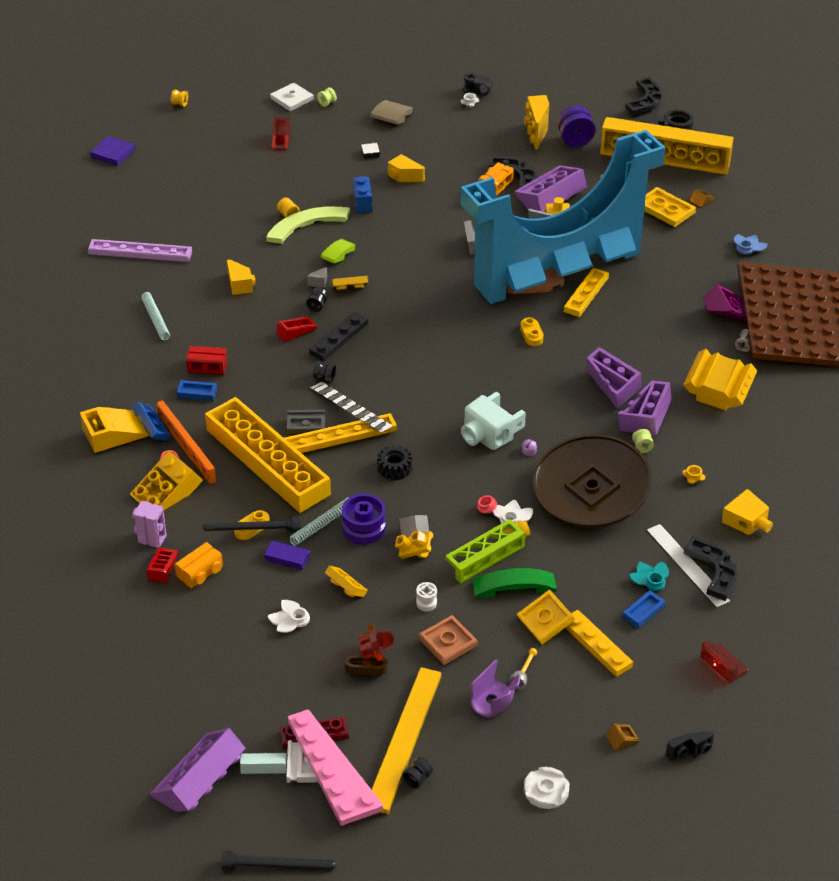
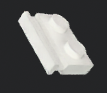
M288 740L287 783L291 781H297V783L318 782L299 743Z

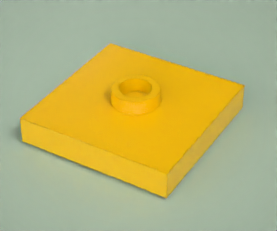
M548 590L516 614L541 645L575 621L574 616L551 590Z

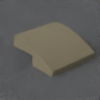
M384 100L372 110L370 117L398 125L405 121V116L412 114L413 108Z

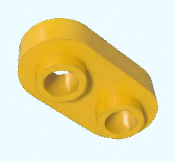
M531 317L523 319L520 324V330L525 342L530 346L541 345L544 335L538 321Z
M259 510L238 522L270 521L267 512ZM264 529L234 530V535L239 540H248Z

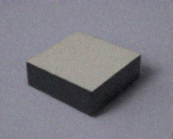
M377 143L361 145L364 158L380 157Z

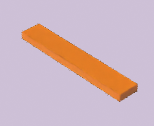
M163 400L157 402V412L163 424L209 484L216 482L215 467Z

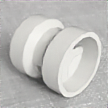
M429 582L419 584L416 589V605L418 609L425 612L434 610L437 606V587Z

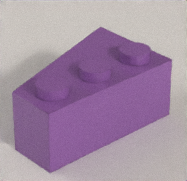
M598 347L587 357L588 373L617 410L642 388L641 372L602 348Z
M652 380L638 393L639 397L635 401L631 400L628 403V407L618 413L620 431L634 433L640 429H647L651 435H657L672 400L670 382Z

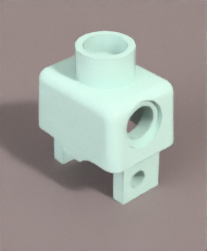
M498 392L493 393L489 397L481 395L465 407L464 426L461 427V434L464 440L471 446L481 442L490 450H496L512 441L514 433L525 427L526 412L520 410L513 416L500 407V394Z

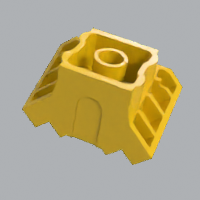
M707 349L698 352L683 385L689 393L696 395V401L727 410L730 407L735 408L743 404L757 370L752 363L744 366L740 359L733 360L720 355L718 352L711 355Z

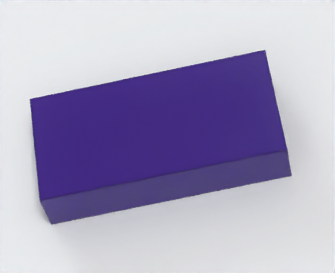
M271 541L264 554V558L266 561L303 570L310 557V550Z

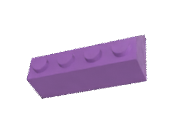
M560 165L514 192L527 209L544 212L545 205L554 203V198L561 197L564 201L569 200L571 196L579 194L587 185L583 169Z
M230 728L206 733L150 793L151 797L176 812H189L198 805L200 797L208 794L213 788L212 784L224 777L227 773L226 769L241 758L240 754L245 749L244 745Z

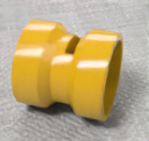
M283 198L277 204V210L285 218L300 212L299 207L289 198Z

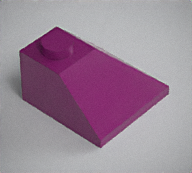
M717 284L703 297L706 304L705 308L708 312L745 321L743 302L739 295Z

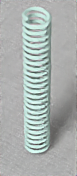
M149 292L144 293L141 299L160 339H169L170 333L152 295Z
M347 499L338 503L319 516V518H316L307 526L291 535L290 541L292 545H299V543L311 537V535L321 530L325 525L330 524L332 520L334 521L337 517L341 516V506H343Z

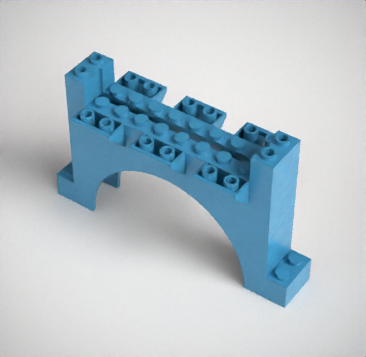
M647 130L617 138L611 161L603 176L591 191L568 209L544 218L527 219L513 215L511 196L508 194L497 198L493 177L462 186L460 205L476 222L474 286L490 304L506 299L507 284L516 293L546 283L544 274L546 269L553 268L561 277L591 268L592 264L589 255L598 253L606 262L620 257L627 259L639 255L648 171L664 165L665 147Z

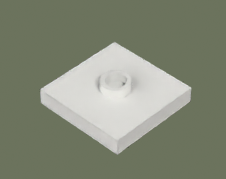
M292 83L271 93L270 98L287 110L292 111L313 101L314 95L297 84Z

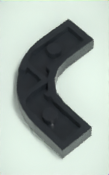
M651 77L636 80V86L645 96L625 103V109L632 116L653 111L661 102V88Z
M490 156L489 168L494 167L497 163L513 168V174L517 175L520 179L519 188L537 179L536 171L532 166L525 165V161L512 157Z
M692 536L684 548V554L701 560L712 567L715 576L708 586L706 594L726 602L735 586L737 577L736 565L731 561L730 555L721 547Z

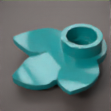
M640 561L637 566V572L631 573L630 578L638 585L646 586L652 591H660L665 587V579L669 576V569L664 562L658 563L653 568Z

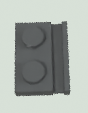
M287 410V434L297 435L325 428V410Z

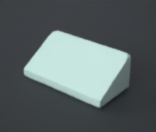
M248 753L241 755V774L286 773L287 753Z

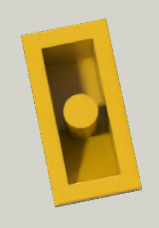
M401 154L388 162V176L398 182L425 181V167Z
M227 260L232 295L253 293V285H256L255 275H251L250 268L235 261Z

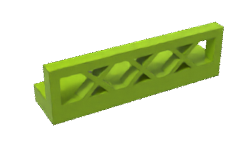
M509 519L445 555L446 561L455 568L456 580L461 584L524 548L525 532ZM509 527L514 531L511 534L502 533L503 530ZM489 538L498 539V541L495 543L486 542V540H488ZM474 547L482 548L480 552H470V549ZM461 556L466 557V560L458 563L454 558Z

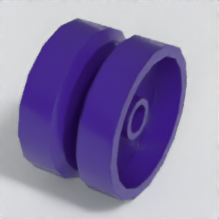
M578 105L570 106L564 109L557 118V127L564 143L568 146L582 147L593 139L596 127L586 108Z
M366 493L356 494L349 497L343 503L341 508L342 530L344 536L349 541L361 545L372 544L384 536L386 531L385 504L380 498Z

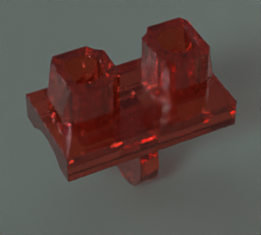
M374 624L367 626V633L358 635L360 649L364 659L376 656L377 661L384 659L381 648L391 647L394 637L388 630H381L376 634Z

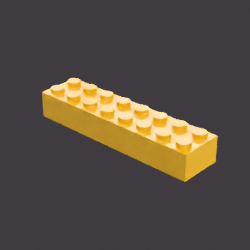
M610 117L605 119L601 138L600 154L613 156L617 138L647 130L665 147L664 165L726 175L728 173L734 137Z
M237 397L205 413L207 431L299 513L331 495L330 478Z

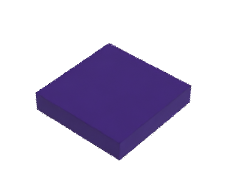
M107 136L90 152L91 158L118 166L135 150V144Z

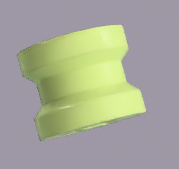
M327 88L317 95L319 103L324 107L337 100L336 93L332 88Z
M640 429L633 433L632 440L635 447L641 453H647L653 449L654 442L647 429Z

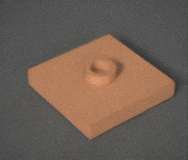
M453 615L418 634V639L443 665L478 646V640Z

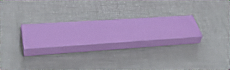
M92 239L88 247V254L189 262L192 247Z

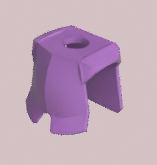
M498 660L491 663L471 684L472 708L475 712L487 718H492L509 707L515 688L520 682L519 674L509 686L495 679ZM488 696H495L496 698L490 702L491 704L486 702Z

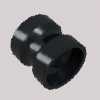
M319 287L314 288L306 301L307 307L313 312L321 311L328 299L327 291Z
M317 361L313 369V378L319 380L323 378L325 381L333 382L336 375V365L330 363L326 365L324 362Z
M418 756L412 761L411 767H407L402 772V778L410 787L418 789L423 784V779L428 778L433 773V768L426 759Z

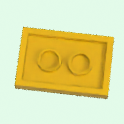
M656 187L646 194L644 211L676 227L695 214L696 207Z

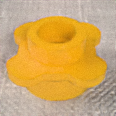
M690 465L687 467V470L682 472V475L687 478V482L690 484L705 480L702 469L697 465Z

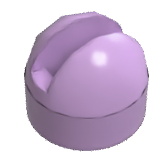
M531 439L525 440L522 444V453L526 456L535 455L537 452L536 442Z

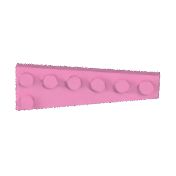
M305 710L288 716V723L339 824L342 826L383 811L381 801L309 710Z

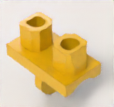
M418 530L414 531L410 537H405L404 535L397 536L395 546L400 550L399 557L401 559L416 555L419 558L427 557L429 552H431L430 541L433 533L430 531L422 533Z

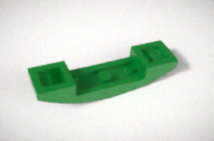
M506 569L488 573L472 580L475 598L495 597L496 591L535 588L536 593H545L548 590L557 592L554 574L539 569Z

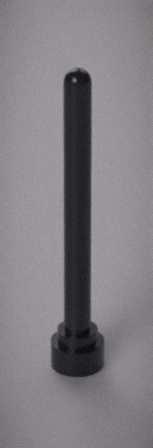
M290 516L286 518V521L205 523L202 528L204 531L290 530V532H297L300 530L299 516Z
M223 851L221 868L222 870H232V868L237 866L333 870L336 867V863L333 860L237 856V854H233V851Z

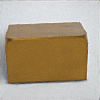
M697 189L693 191L690 201L699 207H704L715 200L714 196Z
M613 724L606 733L608 741L616 751L638 744L640 741L631 726L627 724Z

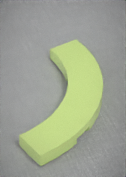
M319 207L295 213L276 224L266 236V241L283 244L287 237L293 233V230L298 227L302 228L314 224V221L346 222L350 214V208Z

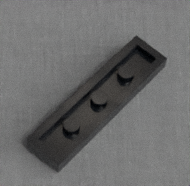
M353 312L309 348V354L321 361H325L368 325V318Z

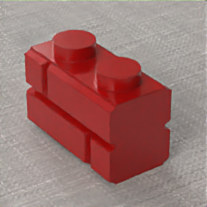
M190 346L186 358L187 371L191 373L224 375L228 360L227 349Z

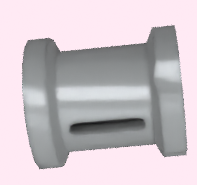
M748 329L742 330L740 338L736 340L735 346L737 350L743 352L750 350L749 338L746 339Z

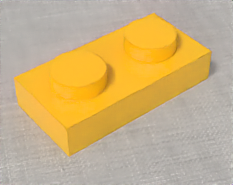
M368 276L332 279V288L336 287L337 290H345L347 286L364 288V285L368 283Z
M328 566L325 571L331 577L330 581L337 586H342L344 593L350 597H364L368 591L341 568Z

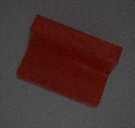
M709 639L702 643L700 658L729 684L748 672V668L720 643L714 645Z

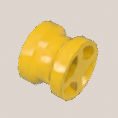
M173 90L171 104H179L185 107L188 102V92Z

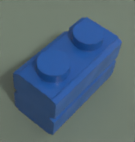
M354 177L353 196L356 212H372V193L369 177Z

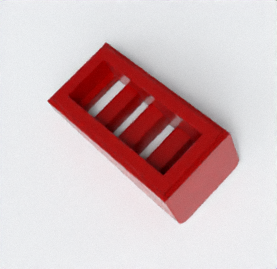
M309 317L279 321L276 334L285 342L317 329V325Z
M158 548L147 568L148 580L168 583L179 551Z

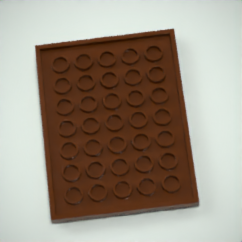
M738 262L737 271L746 327L748 329L751 358L839 367V272Z

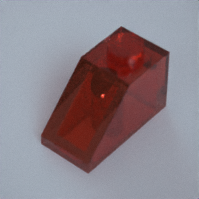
M274 116L273 149H288L292 126L290 117Z

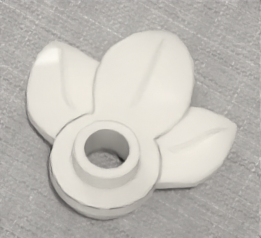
M512 500L505 507L497 505L493 514L500 519L501 524L509 519L515 523L519 520H530L533 509H521L517 501Z
M290 600L281 601L282 611L268 615L270 622L278 626L277 632L288 633L297 627H303L310 621L309 613L304 608H301L298 603Z

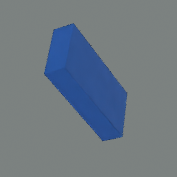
M180 380L177 398L214 401L217 383Z
M649 590L623 612L622 618L639 629L665 607L666 601Z

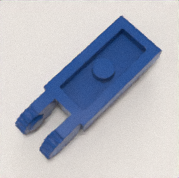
M135 402L133 405L134 413L140 417L150 437L157 441L167 442L171 435L157 412L149 404L142 405L141 402Z

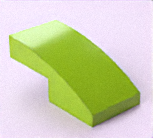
M340 239L331 244L321 254L320 258L334 264L343 261L345 254L355 250V244Z

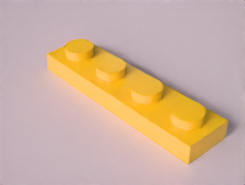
M592 268L565 304L564 312L580 317L608 280L609 273Z
M579 610L571 613L575 621L565 628L611 673L618 677L633 667V661Z

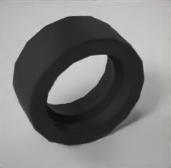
M674 109L664 115V120L668 121V127L693 130L694 117L690 112Z

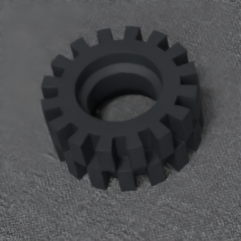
M392 445V448L386 446V450L382 448L377 456V468L380 475H384L386 479L391 477V480H394V477H397V480H401V476L406 478L407 474L409 475L412 471V455L410 450L407 451L406 447L402 449L400 445L398 448H395V445ZM397 461V462H400V463L393 464V463H389V462Z

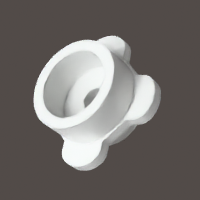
M473 93L465 94L464 99L461 100V104H465L467 107H473L475 103L479 102V99Z

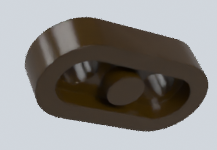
M352 655L345 659V671L354 676L372 675L379 677L388 670V661L383 657Z

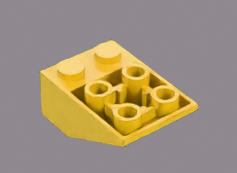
M546 95L528 96L527 103H525L527 116H524V124L527 126L530 143L534 145L535 150L538 149L548 131L549 101Z
M96 407L80 412L82 429L94 453L149 436L148 431L142 424V420L138 415H135L134 410Z
M169 450L134 488L130 495L139 503L145 501L152 503V505L163 506L164 511L189 496L203 480Z

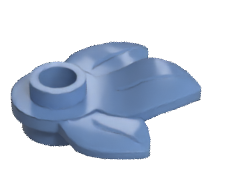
M737 234L734 237L737 251L743 255L764 251L768 245L767 243H759L757 235L745 238Z

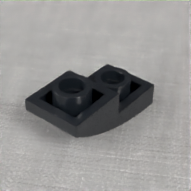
M695 732L667 741L665 756L672 761L678 757H684L688 752L694 758L700 754H706L712 748L714 734L712 732Z

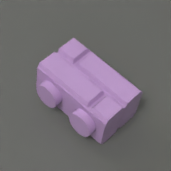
M142 501L132 513V519L135 520L136 524L134 533L137 534L138 543L149 544V546L158 548L167 536L163 506L152 505V503Z

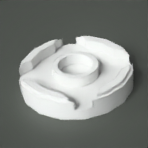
M541 767L539 770L531 771L525 778L524 793L526 799L531 804L539 808L552 809L562 805L568 798L569 782L561 771L551 767Z

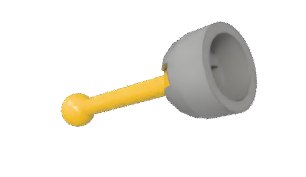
M535 648L529 650V656L521 671H515L509 678V684H511L513 679L518 674L520 675V682L515 688L516 690L524 689L527 683L525 671L532 658L537 655Z

